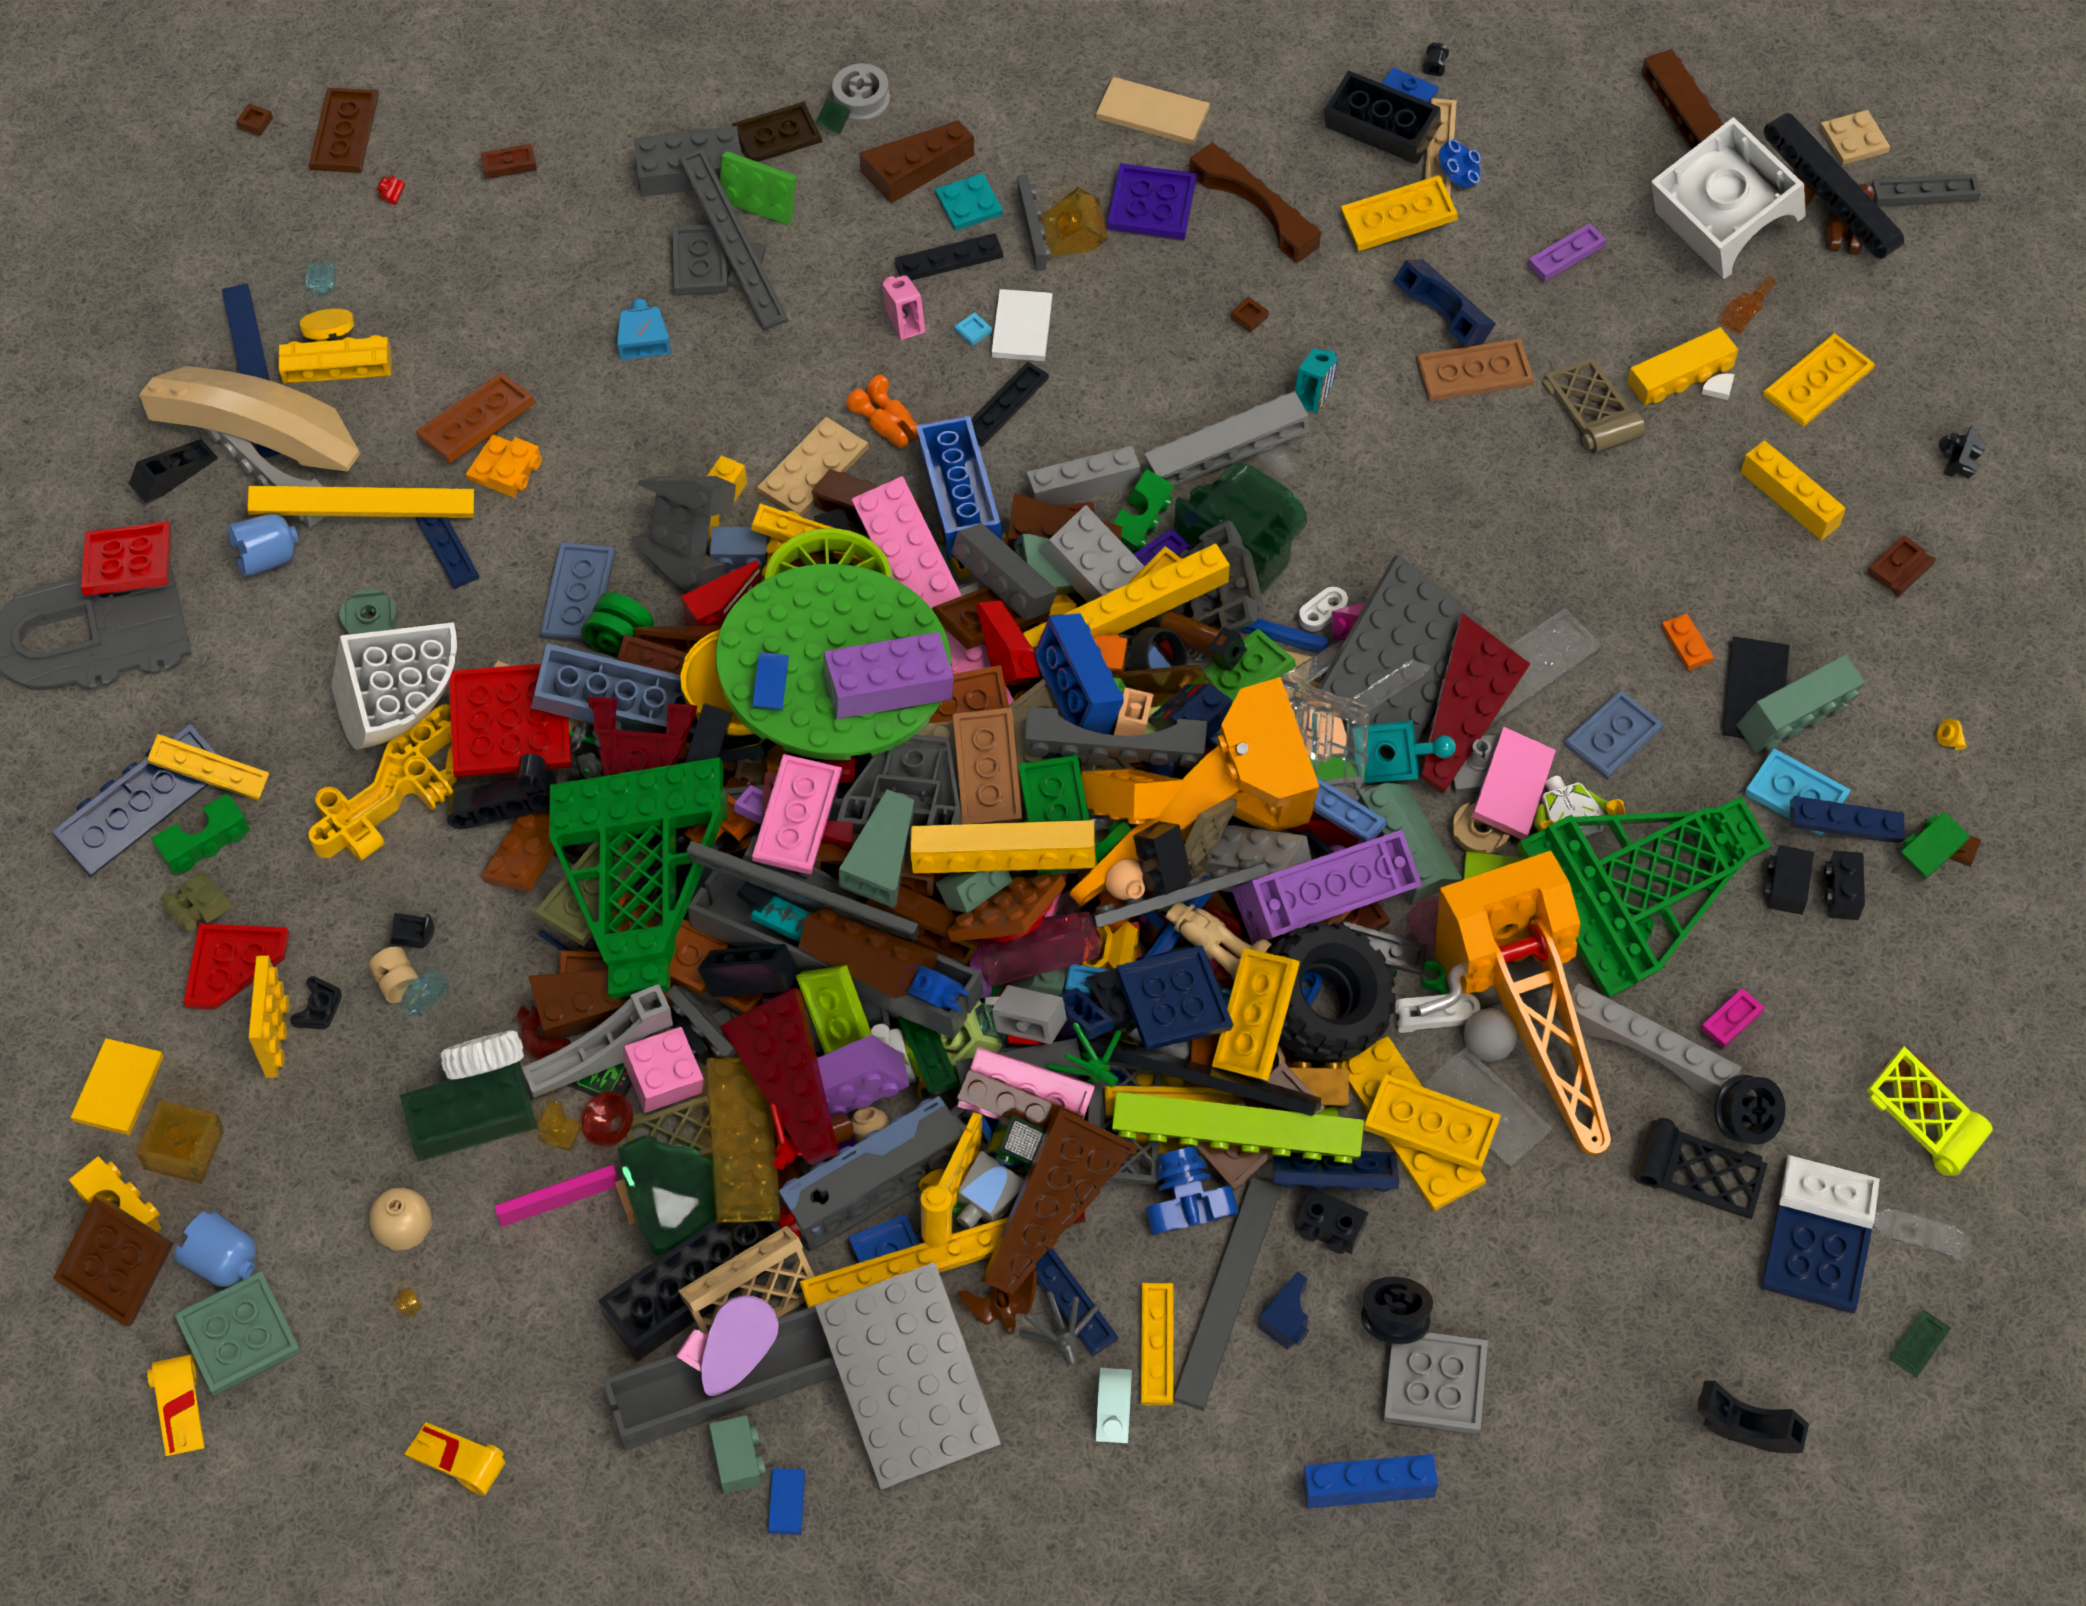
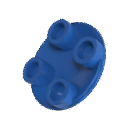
M1450 139L1441 146L1439 162L1445 175L1460 187H1474L1480 181V154L1476 150H1469L1455 139Z

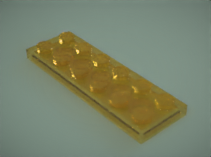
M707 1058L706 1071L716 1222L779 1221L780 1206L777 1168L773 1164L776 1157L774 1154V1129L770 1104L741 1058Z

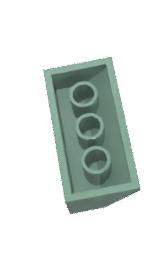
M1384 783L1360 793L1358 802L1386 819L1387 825L1376 838L1402 830L1423 885L1405 892L1411 904L1440 892L1441 887L1463 880L1407 785Z

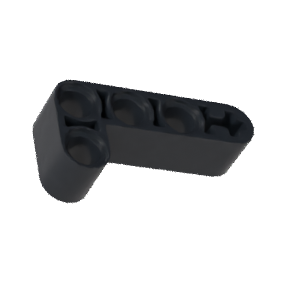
M532 753L525 754L519 759L517 778L453 792L450 795L447 822L453 828L467 829L550 810V785L557 784L556 778L541 756Z

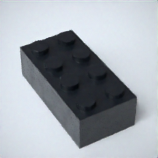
M1349 70L1324 109L1326 128L1415 164H1418L1441 126V109L1439 106Z

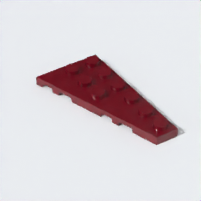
M1464 613L1458 616L1457 630L1450 648L1452 650L1449 662L1445 668L1436 704L1438 707L1436 715L1432 720L1430 728L1432 731L1429 742H1434L1439 736H1449L1454 740L1456 750L1451 757L1446 759L1439 758L1434 753L1425 754L1419 773V778L1441 794L1447 790L1471 754L1474 741L1481 739L1530 666L1528 661Z
M793 988L721 1025L720 1027L734 1046L769 1104H776L781 1123L805 1161L814 1165L839 1153L802 992Z

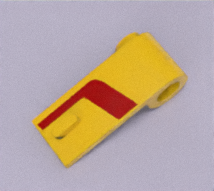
M189 1354L153 1362L152 1369L147 1370V1377L150 1388H155L165 1456L204 1449V1438L195 1388L198 1384L197 1371L193 1355Z
M427 1422L424 1423L405 1452L407 1457L455 1477L462 1486L482 1497H485L506 1464V1461L502 1458L504 1453L496 1446L488 1444L484 1447Z

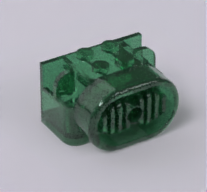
M1233 463L1228 466L1213 484L1194 486L1188 501L1180 497L1176 499L1174 530L1193 549L1201 542L1199 537L1205 531L1226 521L1233 522L1241 536L1243 547L1247 548L1252 554L1260 592L1263 594L1288 567L1292 541L1305 528L1307 514L1301 501L1287 487L1249 464Z

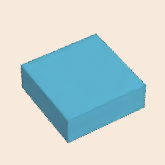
M975 312L954 326L955 332L971 346H974L992 333V327Z

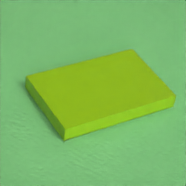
M847 965L804 971L796 975L825 1055L872 1035Z

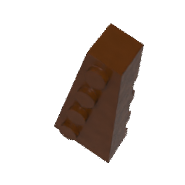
M829 469L811 491L817 508L826 513L844 508L848 524L853 521L860 531L867 534L852 503V498L879 487V485L865 479L861 480L850 476L846 472ZM913 496V498H914V500H915V502H916V504H917V506H918V508H919V510H920V512H921V514H922V516H923V518H924V520H925L923 511H922L921 506H920V502H919V500H918L917 498H915V497Z
M821 909L806 915L798 946L799 949L834 967L847 965L851 976L895 999L908 994L907 992L920 965L934 970L938 957V952L846 918L830 909Z

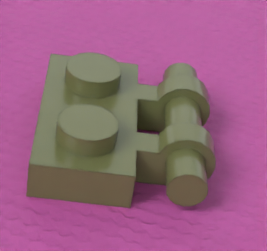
M203 871L178 887L181 892L180 895L175 896L165 892L161 896L163 908L169 914L174 915V920L180 927H185L188 931L195 929L196 921L203 918L206 923H209L232 908L228 898Z

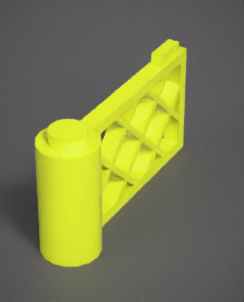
M1905 1046L1898 1050L1866 1090L1870 1094L1868 1100L1880 1111L1886 1110L1933 1155L1936 1170L1945 1176H1957L1993 1131L1991 1123L1984 1116L1970 1111ZM1902 1059L1910 1065L1912 1077H1900L1898 1064ZM1883 1082H1893L1895 1098H1887L1878 1089ZM1900 1082H1912L1914 1098H1902ZM1920 1082H1927L1933 1088L1934 1098H1922ZM1903 1103H1915L1917 1119H1909L1904 1114ZM1923 1103H1934L1936 1120L1924 1119ZM1942 1103L1950 1104L1958 1112L1953 1120H1944ZM1925 1125H1937L1938 1139L1935 1143L1926 1136Z

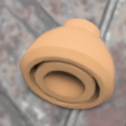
M1131 859L1115 864L1106 878L1108 892L1121 900L1141 897L1146 887L1142 879L1141 864Z

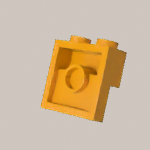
M492 434L466 472V479L515 498L519 490L523 491L526 488L531 472L538 470L541 465L542 456L539 446L517 437L509 441Z

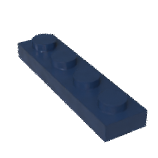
M1794 796L1790 800V827L1884 842L1901 843L1905 840L1904 813L1799 796Z

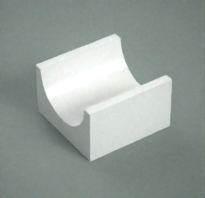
M1734 117L1651 181L1655 212L1723 279L1732 274L1733 264L1738 254L1751 237L1762 227L1784 215H1790L1797 222L1806 216L1804 183Z

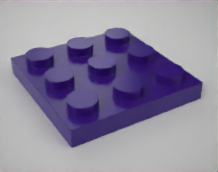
M1120 163L1107 230L1185 240L1197 173Z

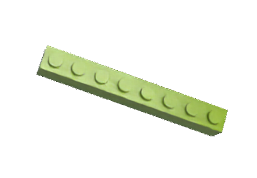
M1116 1092L1112 1131L1118 1132V1136L1125 1139H1136V1134L1148 1135V1141L1167 1143V1138L1180 1139V1145L1198 1146V1141L1209 1142L1210 1148L1229 1150V1145L1241 1146V1151L1247 1153H1259L1260 1148L1272 1150V1155L1290 1157L1291 1152L1303 1153V1159L1321 1160L1323 1155L1334 1157V1162L1352 1164L1353 1159L1361 1157L1364 1120L1317 1114L1310 1116L1291 1111Z

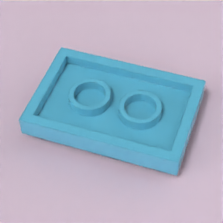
M1774 748L1747 787L1744 795L1790 820V800L1794 796L1844 803L1851 790ZM1809 830V831H1811V832L1817 834V835L1820 836V837H1822L1823 834L1825 833V832H1819V831Z

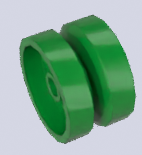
M607 592L599 597L592 609L593 613L588 616L582 626L581 633L587 644L595 651L617 658L625 634L634 637L635 627H654L655 625L651 614L640 603L625 595Z

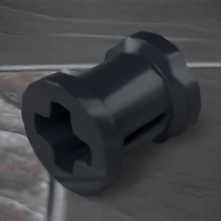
M1432 43L1428 45L1426 50L1428 57L1423 64V72L1440 77L1445 72L1444 62L1448 58L1449 49L1444 44Z

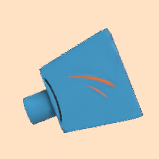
M643 299L634 300L631 304L632 309L623 310L620 313L618 332L620 360L671 354L669 336L659 308L656 306L648 307L647 301Z

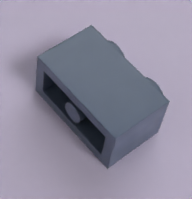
M712 527L710 557L725 563V572L738 569L755 560L759 563V568L763 569L767 562L768 553L766 552V547L769 543V536L752 531L751 527Z

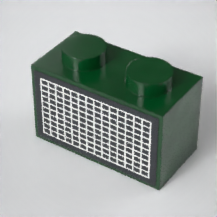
M1013 1115L1000 1116L988 1151L997 1154L996 1160L1004 1164L1013 1166L1014 1163L1023 1166L1022 1171L1028 1174L1046 1130Z

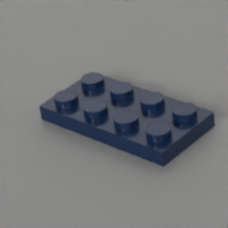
M1361 1151V1157L1353 1159L1352 1164L1334 1162V1157L1323 1155L1321 1160L1303 1159V1153L1291 1152L1290 1157L1273 1155L1274 1183H1279L1285 1187H1295L1298 1184L1311 1185L1319 1189L1329 1186H1340L1347 1190H1357L1361 1187L1373 1188L1381 1192L1399 1189L1396 1152Z

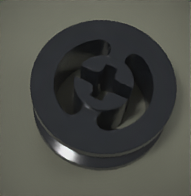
M1744 1074L1736 1075L1728 1079L1716 1095L1714 1103L1715 1121L1721 1133L1730 1140L1754 1145L1764 1144L1777 1135L1785 1118L1786 1107L1783 1093L1777 1084L1768 1078ZM1753 1089L1757 1097L1746 1094ZM1742 1122L1752 1123L1753 1125L1746 1129Z
M1393 1276L1377 1279L1366 1287L1363 1295L1364 1306L1361 1311V1323L1370 1335L1387 1343L1409 1344L1422 1339L1428 1333L1431 1322L1430 1314L1433 1309V1298L1423 1285L1408 1278Z

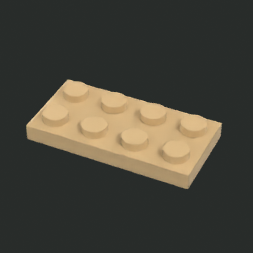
M825 417L757 486V492L786 511H794L803 517L815 504L811 491L827 471L833 469L838 472H846L869 449V443L828 417Z

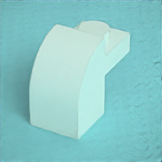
M1100 1368L1096 1441L1128 1443L1132 1370Z

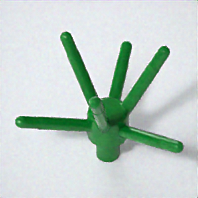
M1074 1022L1073 1028L1087 1053L1079 1050L1084 1060L1068 1053L1065 1055V1059L1084 1068L1051 1063L1046 1064V1068L1089 1076L1086 1082L1090 1084L1103 1081L1110 1088L1114 1087L1118 1082V1077L1110 1072V1066L1107 1062L1121 1036V1031L1116 1030L1103 1058L1100 1059L1097 1057L1079 1024Z

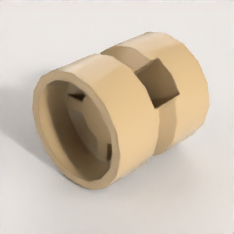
M401 947L386 948L371 958L369 969L374 979L379 983V988L389 1003H399L414 996L420 990L421 981L416 971L411 967V962Z

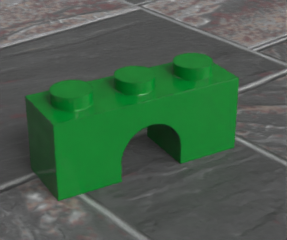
M1148 469L1145 470L1127 499L1129 503L1139 510L1140 515H1132L1121 509L1113 524L1122 526V543L1132 554L1135 550L1139 551L1145 546L1149 539L1145 536L1147 530L1154 531L1161 520L1157 516L1160 509L1165 512L1173 500V497L1169 494L1173 490L1174 485Z
M228 793L202 808L208 825L200 833L187 834L176 823L151 838L157 853L174 876L180 872H188L198 861L205 857L215 856L222 847L231 842L242 840L246 833L250 831L245 816Z

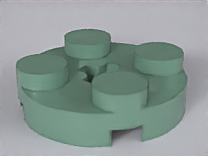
M363 589L352 594V599L342 604L340 620L343 629L348 635L393 630L398 620V612L394 600L391 597L385 596L384 592L378 589ZM369 611H372L373 615H375L370 619L362 618Z

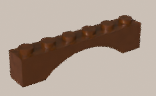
M1212 142L1190 157L1189 172L1197 173V181L1204 187L1225 191L1246 199L1268 218L1274 227L1279 249L1296 264L1320 248L1321 231L1318 227L1301 216L1297 209L1284 202L1279 194L1272 192L1266 187L1262 180L1249 173L1244 165L1237 163L1224 149L1219 148Z

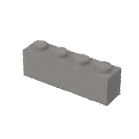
M1128 446L1028 471L1027 492L1030 498L1052 505H1062L1136 486L1140 480V465L1133 447Z

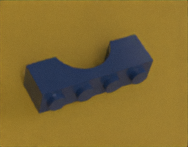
M1423 259L1406 260L1393 280L1409 297L1418 299L1441 313L1449 324L1447 330L1464 346L1483 344L1496 324Z

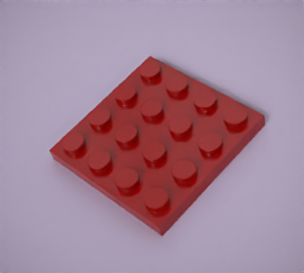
M541 664L452 671L449 687L454 777L518 772L520 757L531 753L541 756L550 769L572 768L569 717L531 708Z

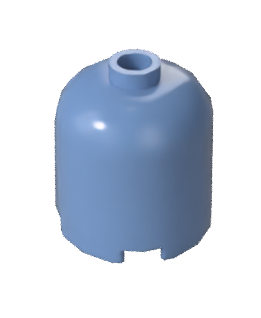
M266 514L233 522V524L227 526L231 547L237 546L241 557L235 560L243 577L252 576L290 562L295 552L294 543L299 541L295 527H289L286 520L276 514Z
M211 1210V1214L202 1212L193 1219L184 1231V1234L188 1237L183 1247L181 1248L177 1245L174 1258L178 1264L218 1287H230L242 1279L246 1280L255 1269L254 1261L257 1248L254 1240L215 1210Z

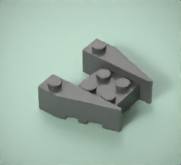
M658 476L639 480L638 485L656 492L651 533L631 537V541L679 587L688 591H693L724 576L726 564L707 556L706 547L710 517L733 511L736 484L717 476Z

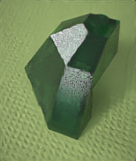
M643 1135L618 1147L629 1201L641 1232L655 1256L672 1250L717 1219L744 1186L730 1160L717 1157V1159L699 1154L698 1150L679 1144L672 1146L660 1142L658 1138L649 1135Z

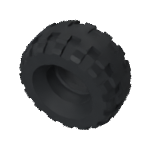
M1322 922L1309 923L1305 927L1297 928L1285 935L1267 952L1300 961L1278 1047L1285 1046L1289 1049L1291 1056L1302 1061L1310 1059L1315 1064L1324 1065V1063H1341L1356 1057L1375 1044L1390 1025V1014L1395 1010L1396 994L1392 993L1395 981L1392 971H1387L1384 965V961H1386L1385 956L1380 949L1374 950L1369 944L1371 940L1360 932L1355 934L1350 932V927L1338 923L1328 925L1327 923L1322 924ZM1305 972L1319 974L1329 980L1335 987L1341 1004L1338 1019L1325 1018L1309 1006L1302 990V980Z

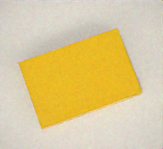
M105 1038L70 1117L71 1120L76 1123L130 1136L164 1058L163 1053Z

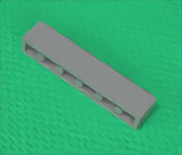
M1295 391L1287 395H1280L1273 401L1263 405H1256L1239 415H1232L1222 422L1212 426H1205L1198 432L1188 436H1181L1171 443L1153 448L1145 453L1146 465L1148 470L1176 487L1309 432V415Z

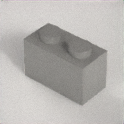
M1007 985L992 1008L996 1032L1047 1044L1053 1043L1067 1020L1063 997Z

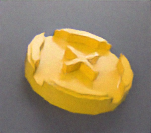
M331 308L319 310L306 315L300 320V329L303 335L314 340L330 338L329 334L336 333V336H342L354 327L353 314L345 309Z

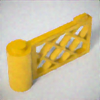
M973 1112L938 1186L928 1187L921 1195V1236L925 1243L931 1246H942L951 1239L952 1211L958 1200V1190L982 1150L981 1114Z

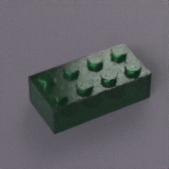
M519 1061L493 1071L453 1079L400 1094L412 1146L418 1162L538 1128Z

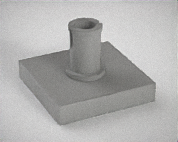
M1499 735L1482 736L1480 740L1474 741L1471 754L1452 781L1455 794L1480 791Z

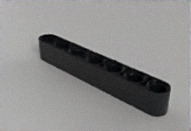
M1784 113L1764 126V136L1770 145L1876 258L1883 259L1903 246L1904 236L1901 230L1792 114Z

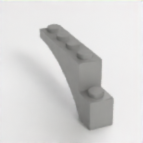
M657 984L630 995L631 998L620 1009L595 1029L561 1050L522 1067L523 1075L533 1098L623 1063L625 1045L643 1040L647 1035L673 1026L671 1010L660 985Z

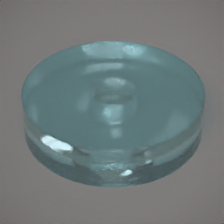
M432 971L423 974L407 987L402 996V1004L411 1014H422L444 998L448 991L449 983L440 972Z

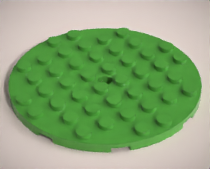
M816 564L793 568L767 578L750 589L738 600L726 616L719 633L716 648V672L722 687V694L731 710L748 729L763 740L768 738L782 745L783 750L800 756L824 760H851V756L868 753L873 756L905 743L930 722V718L937 708L942 705L943 701L837 719L823 676L824 651L939 632L950 667L951 653L948 638L936 614L920 596L904 584L882 573L862 567L842 564ZM759 652L789 655L783 711L753 708Z

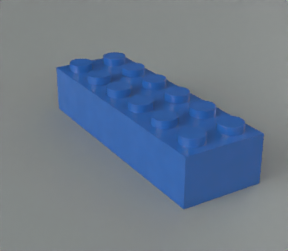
M970 416L917 425L919 451L948 558L954 557L950 552L958 531L983 523L1003 541L1000 518Z

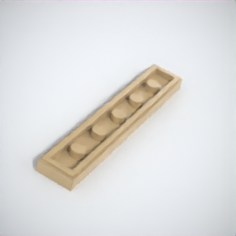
M1431 98L1430 103L1439 106L1441 109V126L1427 147L1425 180L1440 175L1450 196L1451 180L1441 168L1439 150L1443 144L1450 139H1454L1457 100Z

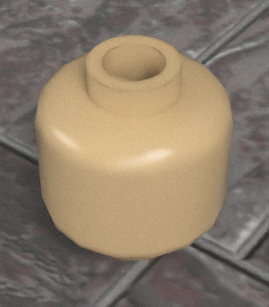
M874 1107L859 1109L851 1119L854 1145L863 1141L868 1133L875 1130L880 1131L890 1125L884 1111Z

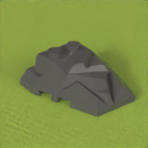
M1226 521L1205 531L1199 537L1201 542L1191 551L1185 549L1180 554V557L1183 559L1216 543L1230 564L1229 582L1171 610L1218 630L1226 627L1233 631H1238L1256 622L1259 616L1258 611L1263 607V601L1252 554L1247 548L1243 547L1241 536L1233 522ZM1155 635L1153 638L1154 641L1167 640L1159 635Z

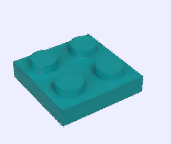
M983 173L935 188V195L955 231L1003 215V209Z

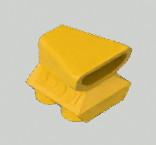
M1090 921L1082 965L1110 970L1116 968L1117 965L1136 961L1139 949V928H1135L1129 921H1126L1112 934L1109 925L1097 928L1093 927Z

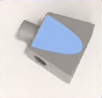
M981 1150L958 1190V1203L964 1209L956 1218L957 1221L964 1228L970 1229L974 1227L979 1219L985 1223H990L1005 1218L1012 1211L1025 1180L1005 1166H1000L998 1161Z

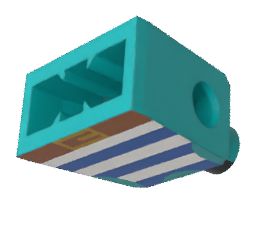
M1312 349L1298 369L1295 392L1305 410L1318 414L1335 380L1338 357L1332 350ZM1317 381V384L1313 389L1315 390L1314 392L1311 390L1310 385L1311 383Z

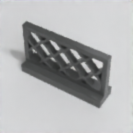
M1107 1062L1110 1070L1119 1071L1126 1079L1118 1086H1126L1128 1083L1132 1086H1140L1135 1078L1141 1073L1154 1075L1153 1086H1161V1073L1122 1062ZM1103 1081L1099 1083L1094 1082L1095 1088L1084 1120L1106 1130L1113 1122V1117H1111L1105 1124L1104 1087L1108 1085ZM1125 1139L1139 1146L1136 1150L1138 1154L1128 1162L1125 1160L1121 1164V1169L1108 1180L1156 1185L1159 1142L1151 1141L1143 1149L1135 1139ZM1150 1149H1151V1156H1149V1155L1147 1154V1151H1149ZM1142 1157L1150 1165V1175L1138 1174L1131 1164Z

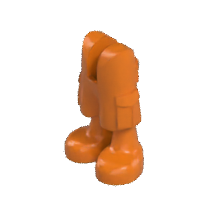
M880 374L869 382L866 393L861 388L851 392L846 399V406L851 412L864 415L870 419L869 426L880 436L886 437L893 446L903 449L909 444L907 436L912 441L918 439L916 428L918 424L900 401H890L887 395L890 385L889 380ZM871 402H872L874 405L878 406L880 409H877V410H876V409L874 408V406L871 404Z

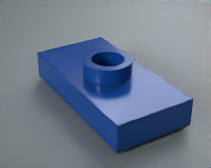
M1392 68L1382 82L1384 85L1429 103L1431 98H1434L1438 92V86L1396 68Z

